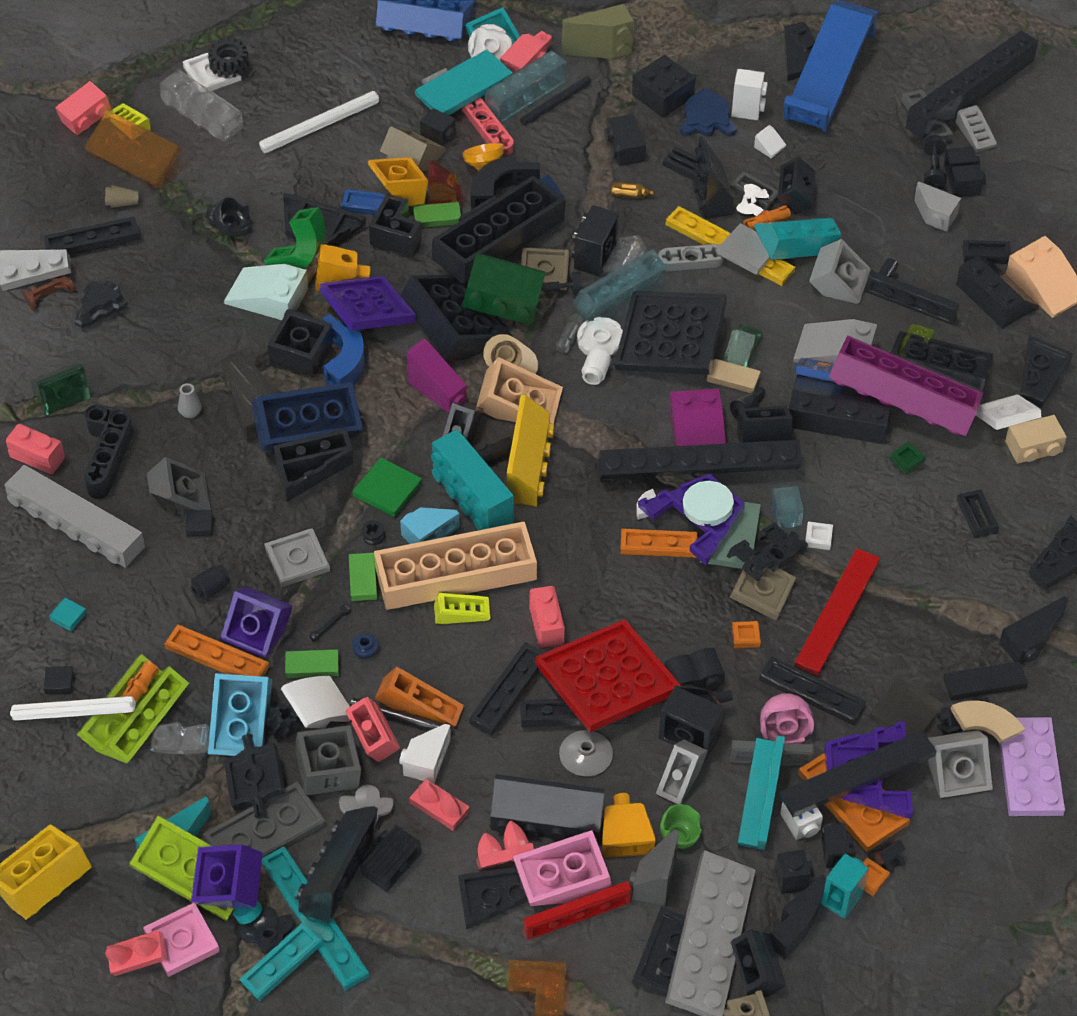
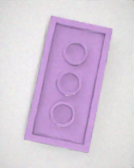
M1017 718L1025 728L1024 733L999 743L1009 816H1063L1065 807L1052 718Z

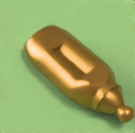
M618 181L613 182L611 195L640 199L648 195H655V191H650L646 186L639 183Z

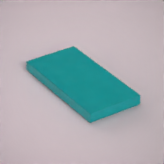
M486 49L415 89V95L430 110L434 108L449 116L512 80L513 72Z

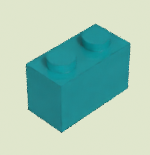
M844 854L826 878L821 904L845 919L863 896L869 868L861 860Z

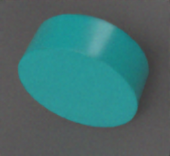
M257 900L256 908L234 909L233 915L240 924H248L260 915L262 905Z

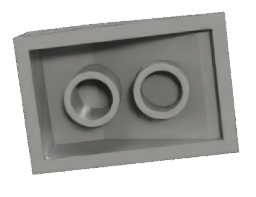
M855 319L804 324L793 362L799 363L801 358L834 364L847 335L873 346L877 324Z

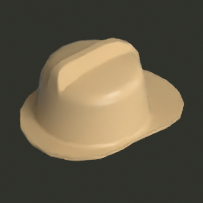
M507 334L496 335L484 347L483 357L489 367L499 357L534 374L538 370V360L534 352L512 336Z

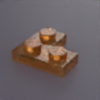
M509 960L507 991L536 992L535 1016H564L566 963Z

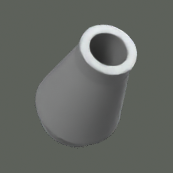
M186 383L181 385L179 389L178 411L185 418H194L200 413L202 404L192 384Z

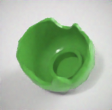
M679 803L670 806L660 822L662 838L664 839L673 830L679 831L678 848L685 849L693 846L702 832L699 813L691 806Z

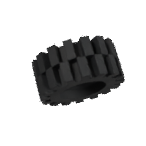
M224 38L225 41L223 42L219 39L217 40L218 44L213 42L211 44L212 47L208 49L209 67L213 74L217 73L218 77L224 75L225 78H229V75H232V78H235L237 73L241 76L243 71H247L249 58L245 43L242 44L241 40L236 42V38H232L231 41L228 38ZM225 57H234L232 59H223Z

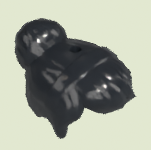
M226 197L216 205L208 207L206 211V217L210 224L216 225L225 235L241 237L246 236V233L249 232L251 226L249 222V205L242 206L234 198Z

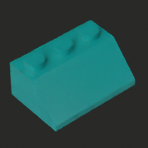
M833 218L756 223L754 225L771 260L818 256L821 247L838 241L842 235Z

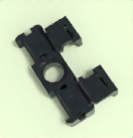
M774 522L762 529L756 538L758 541L765 538L766 540H771L769 545L761 549L759 555L758 550L754 551L749 546L750 543L743 540L730 548L727 557L737 556L744 562L742 569L755 581H760L766 570L770 569L775 572L789 564L793 555L798 551L803 555L808 547V543L805 540H800L799 535L793 531L788 536ZM770 553L776 554L781 559L773 557Z

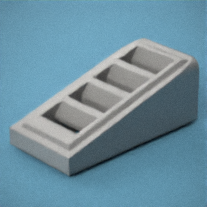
M977 105L958 111L956 124L971 146H973L976 153L997 146V142Z

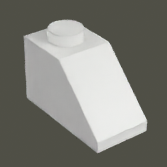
M441 725L411 739L408 748H404L400 756V764L403 765V776L422 781L427 779L435 783L451 740L450 725Z

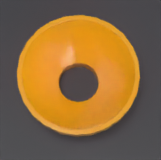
M488 143L471 147L463 151L462 154L467 164L480 170L489 162L501 158L504 154V148L501 143Z

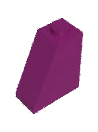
M423 338L407 351L408 383L448 413L452 403L467 401V385L426 339Z

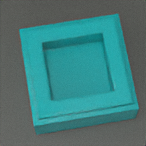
M64 598L49 617L50 621L72 632L87 612L86 608Z

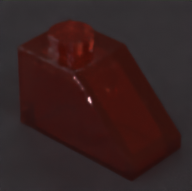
M428 160L429 205L457 202V199H462L461 185H457V175L436 161Z

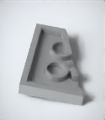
M0 250V286L3 291L71 273L70 256L67 250Z

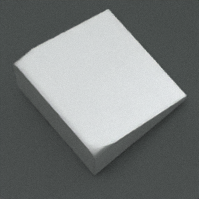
M768 125L755 136L754 148L769 158H773L786 147L785 142L771 125Z

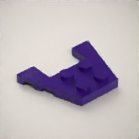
M707 474L681 484V488L670 492L667 490L659 492L657 497L649 500L647 498L640 499L638 501V508L652 520L658 518L672 506L686 516L683 509L685 492L698 482L719 481L711 474ZM731 492L734 500L733 511L726 521L715 526H711V524H704L702 526L694 523L706 534L690 545V552L705 565L709 563L745 509V502L733 492Z
M905 721L896 722L894 726L888 728L878 727L873 729V732L858 735L857 733L825 742L826 771L879 749V747L887 746L905 738ZM881 780L840 797V799L912 819L911 791H882Z

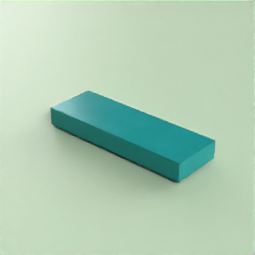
M302 922L239 980L260 1002L322 946L323 942Z

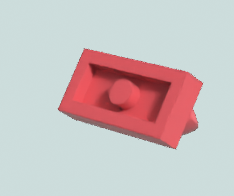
M427 779L419 785L418 789L409 798L410 804L452 831L457 828L470 812L468 805Z
M509 821L504 834L505 850H502L499 842L493 836L484 833L478 845V858L476 859L478 869L483 870L514 862L513 856L533 850V844L529 843L525 833L516 823Z
M159 930L107 946L105 953L109 959L110 973L114 976L167 960L164 936Z

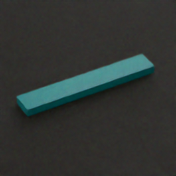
M283 846L263 857L262 867L300 924L304 922L322 940L323 945L317 950L343 989L346 991L369 978L368 970L333 918L327 924L298 912L299 900L296 899V895L301 884H307L308 881L286 848Z

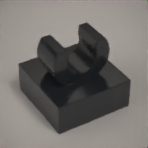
M901 840L888 841L867 856L876 864H882V868L893 873L895 871L891 866V861L895 860L897 866L905 865V859L899 853L906 848Z

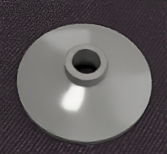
M581 730L570 734L564 739L560 746L559 757L563 767L572 775L591 778L604 773L609 768L613 759V749L608 739L595 731L590 733L588 730ZM583 748H589L590 750L584 751Z

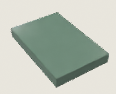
M745 502V509L708 564L742 569L744 562L737 556L728 558L727 554L732 546L743 540L750 543L749 546L754 550L761 504Z

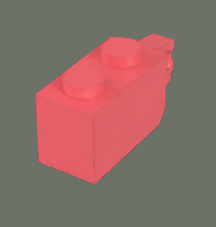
M540 31L535 36L523 34L500 57V61L513 72L512 80L523 84L528 77H532L540 65L545 63L548 57L546 51L552 43V36L543 31Z

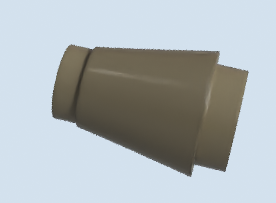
M114 185L105 187V206L115 208L138 205V191Z

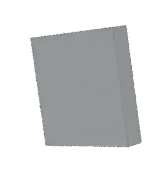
M741 223L717 250L718 255L756 275L771 260L757 232Z
M313 528L265 543V550L282 587L330 572V566Z

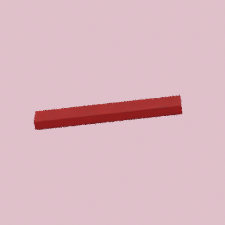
M858 548L855 550L800 651L794 667L817 677L819 676L880 562V557Z

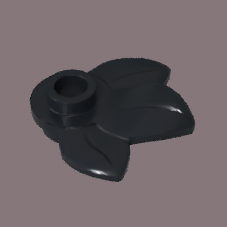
M262 906L260 915L253 922L238 925V933L244 942L254 943L262 952L269 953L284 939L285 935L293 930L294 919L291 914L278 917L277 912L273 908Z

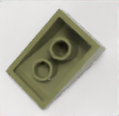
M621 4L563 19V55L613 59L632 54L634 20L626 6Z

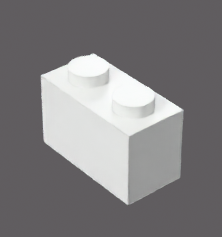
M744 69L737 70L731 117L758 120L760 111L764 112L766 98H762V95L766 96L768 82H764V72Z

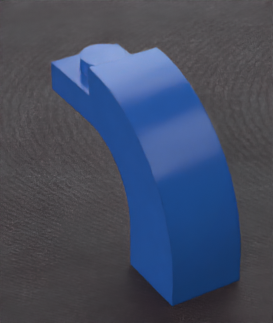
M328 314L322 318V321L332 324L333 343L341 349V352L336 358L323 366L325 382L328 385L353 382L354 385L361 377L365 365L362 335L360 331H351L340 320H336Z

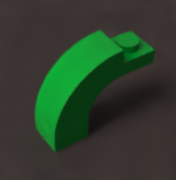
M319 207L298 210L289 222L296 237V245L273 248L264 259L266 265L287 264L304 269L311 263L320 250V244H324L326 237V226Z

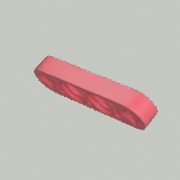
M481 97L461 108L487 144L500 143L501 140L504 148L502 157H507L513 153L514 141ZM484 115L487 118L484 120H479L476 117ZM490 129H495L498 132L495 134H490L487 131Z

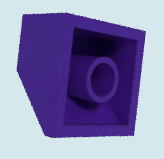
M248 587L236 590L220 640L267 658L286 630L293 605Z
M242 844L198 847L191 903L232 909L256 908L263 852Z

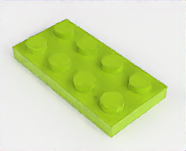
M157 816L129 866L191 901L198 847H208L211 845ZM197 904L227 921L233 910L232 908Z

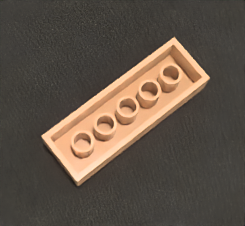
M525 521L374 551L375 569L386 610L434 601L438 592L464 595L537 580V561Z

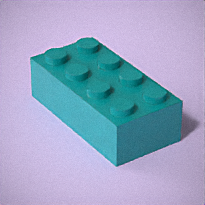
M458 429L432 442L431 459L433 461L432 475L434 479L445 486L446 492L451 499L455 498L465 516L469 515L473 520L477 531L514 524V495Z

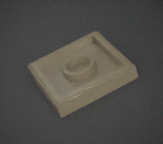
M523 248L521 265L546 271L543 283L556 281L567 283L569 250ZM565 287V288H560V290H566V291H567V287Z
M768 569L763 573L760 581H755L742 570L729 598L777 620L796 577L781 569L775 572Z

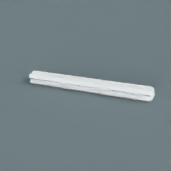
M371 91L263 139L259 142L260 149L263 153H268L371 107L379 102L378 94L375 91Z

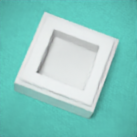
M808 522L806 532L808 547L830 550L833 525Z

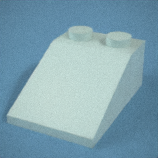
M287 264L243 267L225 298L224 304L282 320L287 309L297 311L307 293V270Z

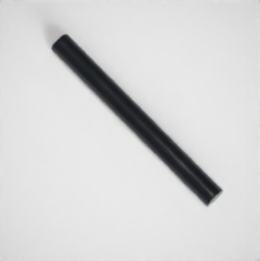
M583 77L521 117V124L527 125L591 83L590 77Z
M353 697L350 703V707L358 701H360L361 699ZM379 705L384 717L428 731L444 725ZM450 726V734L452 735L453 727Z

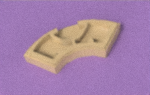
M964 701L954 704L950 708L963 731L972 729L983 730L993 735L999 743H1003L1025 731V728L1016 717L1007 710L992 703Z

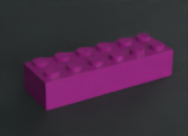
M848 335L828 377L833 379L838 385H847L856 389L861 395L873 396L885 405H894L901 408L908 415L920 416L929 424L941 425L953 434H962L966 436L983 395L978 390Z

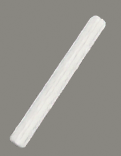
M126 696L16 704L12 706L10 715L13 720L17 721L129 713L135 711L136 701L134 697Z

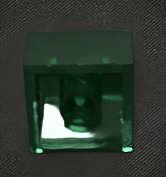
M80 363L62 367L59 370L31 380L34 397L45 416L90 399L84 366Z

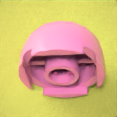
M782 693L773 696L762 708L760 729L766 740L776 741L777 736L785 737L784 743L801 744L805 741V737L809 732L812 734L814 719L808 703L802 698L791 693Z

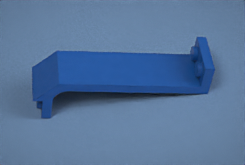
M841 0L831 4L792 97L786 96L784 120H795L822 128L824 132L827 131L866 36L874 37L877 16L880 11Z

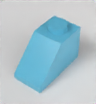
M420 507L413 513L410 512L405 515L401 520V536L409 544L447 537L460 528L459 512L450 509Z

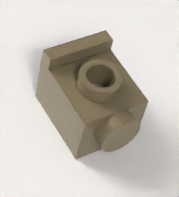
M761 990L756 991L753 995L728 1000L727 1009L723 1010L724 1016H770Z

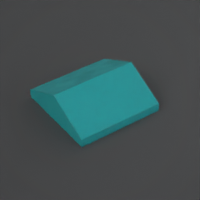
M503 7L465 25L469 37H471L474 30L485 24L496 25L505 30L512 41V45L520 37Z

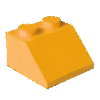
M411 157L368 160L370 168L392 195L408 199V207L424 204L428 179Z

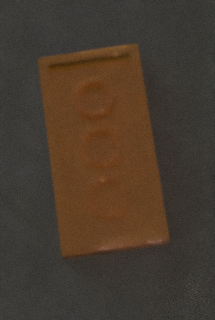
M109 110L105 112L84 147L88 152L156 187L160 186L181 150L178 145Z

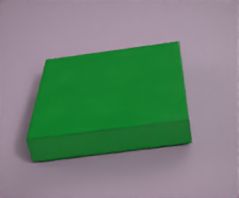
M380 457L355 487L353 496L395 518L422 485V478Z

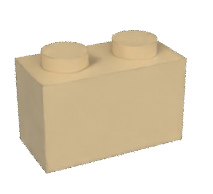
M1055 415L1009 426L1005 442L1018 464L1062 453L1067 437Z

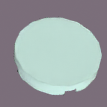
M698 482L692 485L684 494V514L697 525H719L726 521L733 511L734 500L732 493L719 482Z

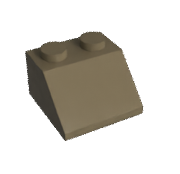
M390 126L380 152L387 155L386 159L411 157L421 171H427L446 152L447 148L411 130Z

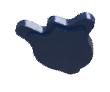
M701 89L687 100L685 104L686 119L680 126V133L682 135L689 136L697 132L705 136H711L715 129L727 136H732L736 133L737 127L729 119V105L722 96L710 89Z

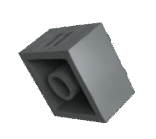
M351 726L297 732L295 752L305 795L359 788L361 768Z

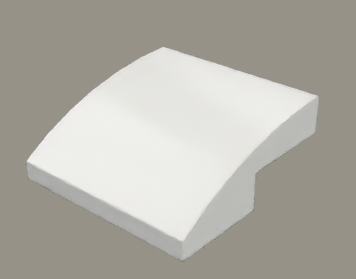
M330 676L304 678L285 684L281 688L305 728L325 729L330 721L350 722L345 712L350 706Z

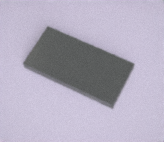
M297 781L285 788V794L270 798L264 802L266 812L264 818H255L254 807L252 806L203 833V839L211 846L242 844L263 852V858L283 846L287 848L326 826V822L310 798L305 795L304 790Z

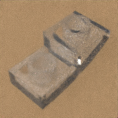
M178 722L156 726L153 731L150 749L153 752L167 754L208 752L210 727L207 724L183 728Z

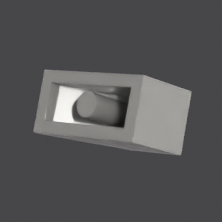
M918 182L914 201L926 224L947 232L958 215L961 198Z
M686 740L675 744L656 794L676 804H682L699 775L708 750Z

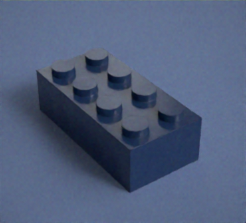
M353 382L256 396L251 403L261 452L274 450L273 445L345 428L349 437H355L363 430Z

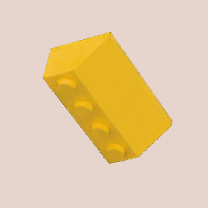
M522 394L507 469V488L514 495V504L537 506L538 497H543L545 483L541 482V479L547 476L548 462L544 461L545 457H550L551 443H548V438H553L554 424L550 423V413L527 395Z

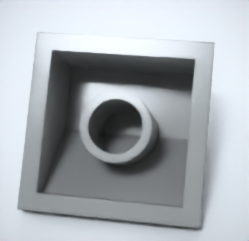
M840 239L820 248L809 282L825 297L857 304L861 301L871 268Z
M975 730L928 738L937 751L936 756L928 759V764L940 798L993 790L988 738L984 734Z

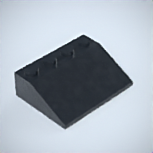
M411 275L400 296L414 311L418 324L423 328L445 360H465L484 352L486 343L492 337L499 334L512 336L498 316L462 307L468 282L463 284L453 275Z
M904 331L899 332L890 352L895 356L982 393L994 355Z
M797 375L791 395L789 411L793 417V429L884 444L891 405H885L873 396L861 395L856 389L847 385L841 386L835 382Z

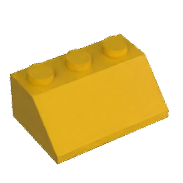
M50 824L0 863V896L12 910L27 920L50 900L57 897L71 883L81 878L92 866L80 844Z

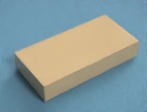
M714 359L710 375L707 376V382L752 393L757 386L761 371Z

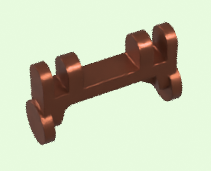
M62 275L59 276V279L56 277L50 278V283L37 289L34 285L29 287L30 292L26 290L21 292L31 310L34 311L37 309L36 302L38 299L64 288L65 290L75 292L76 289L72 280Z

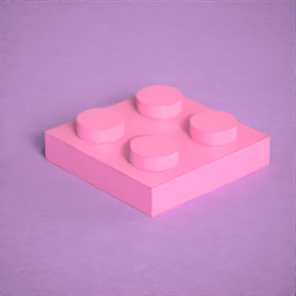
M194 903L143 927L145 934L157 930L163 933L167 960L161 961V964L168 977L220 952L215 938Z

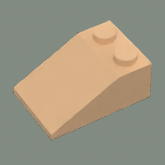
M1046 236L1010 255L1006 275L1052 318L1077 304V275L1063 252Z
M498 357L486 370L477 407L483 408V413L496 419L516 422L521 394L527 395L550 413V423L554 424L563 387Z

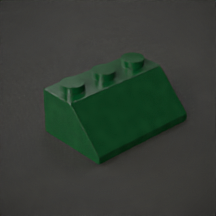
M476 253L462 307L532 325L546 271Z

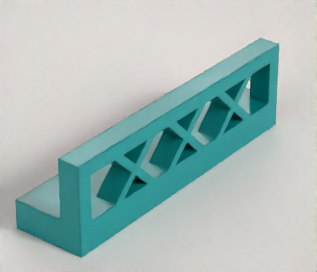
M777 736L776 741L756 738L737 845L761 850L765 849L785 737Z

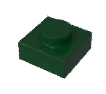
M909 441L890 455V461L906 475L925 463L926 458Z

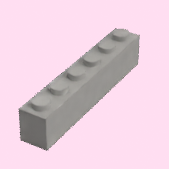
M23 465L4 484L7 499L12 505L24 508L31 516L43 519L53 529H60L72 540H79L86 544L91 551H98L114 564L118 563L126 568L145 548L141 531L26 465Z

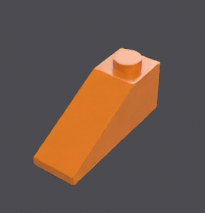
M395 667L383 678L375 696V700L391 709L447 724L453 728L456 727L464 707L463 704L399 667Z

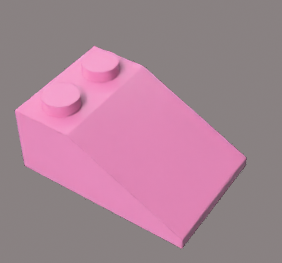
M592 830L513 856L530 906L568 903L611 887L610 876Z

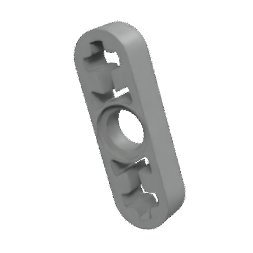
M718 244L665 248L658 253V267L667 272L717 268L724 264L725 258L717 254L718 247L720 246ZM688 255H694L698 259L690 261L687 260L685 257Z

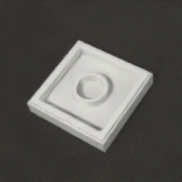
M208 53L183 61L184 69L201 95L241 81V76L238 73L235 78H232V75H229V78H225L224 75L218 77L217 73L213 74L209 67Z
M1017 394L979 405L976 416L998 430L1041 418V409Z

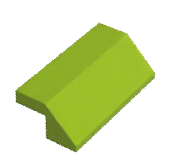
M139 655L106 698L121 697L128 687L129 680L134 678L145 661L149 660L144 655ZM170 666L163 671L160 670L148 686L146 695L141 696L137 701L135 711L130 713L92 715L77 735L95 751L127 764L189 683Z

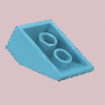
M215 673L208 754L237 755L244 750L242 736H246V734L253 735L254 746H264L267 729L265 723L268 719L267 713L271 702V678Z

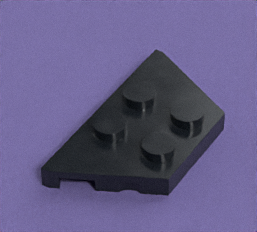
M285 192L283 194L285 235L287 237L296 239L289 222L298 210L319 207L326 226L325 245H335L366 224V216Z

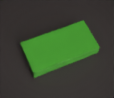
M459 202L413 206L414 220L421 222V228L455 225L459 222V217L461 216Z
M374 553L349 554L351 601L377 600Z
M338 649L286 651V679L316 676L338 677Z

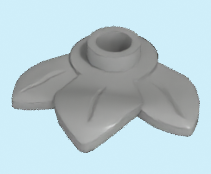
M369 784L361 786L356 791L355 796H341L339 799L340 810L343 814L349 810L369 806L377 807L376 823L379 817L391 812L394 804L393 798H380L378 789Z

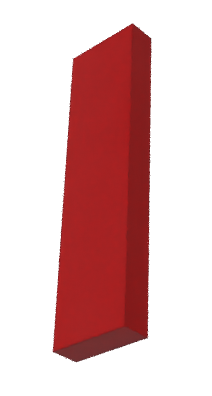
M628 881L526 917L523 919V932L526 939L530 940L627 905L631 902V887Z

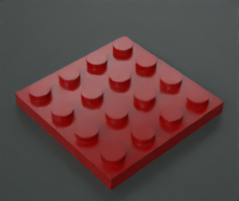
M625 619L535 657L538 669L590 733L668 699L673 688L681 686Z

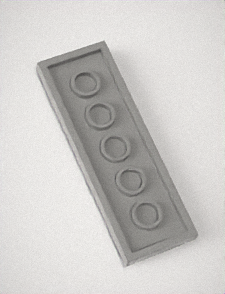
M703 851L700 856L665 1003L700 1016H723L735 963V953H733L730 942L741 935L755 869L708 851Z

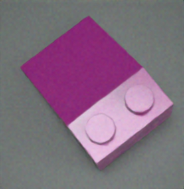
M719 388L670 392L669 415L674 446L726 444Z

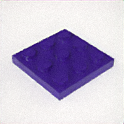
M384 276L320 284V293L351 331L415 322L416 314Z

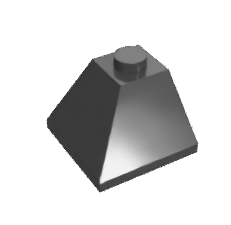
M167 457L147 472L149 492L151 494L194 510H211L204 472Z
M673 830L639 861L637 872H631L629 885L633 888L632 899L665 906L677 858L679 831Z

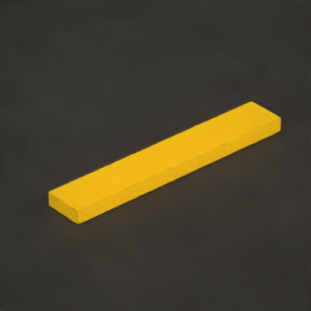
M680 206L670 214L665 223L668 227L703 245H721L731 234ZM781 259L769 260L758 274L783 286L795 272V267Z

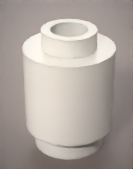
M597 348L589 351L582 368V378L585 382L591 385H598L604 380L611 363V356L606 350Z

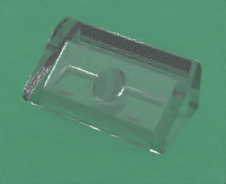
M640 236L620 238L603 271L620 278L630 279L646 250V246Z

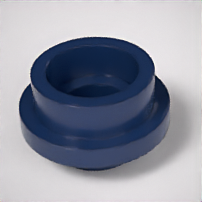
M360 634L353 639L352 650L362 659L371 658L378 650V641L371 634Z

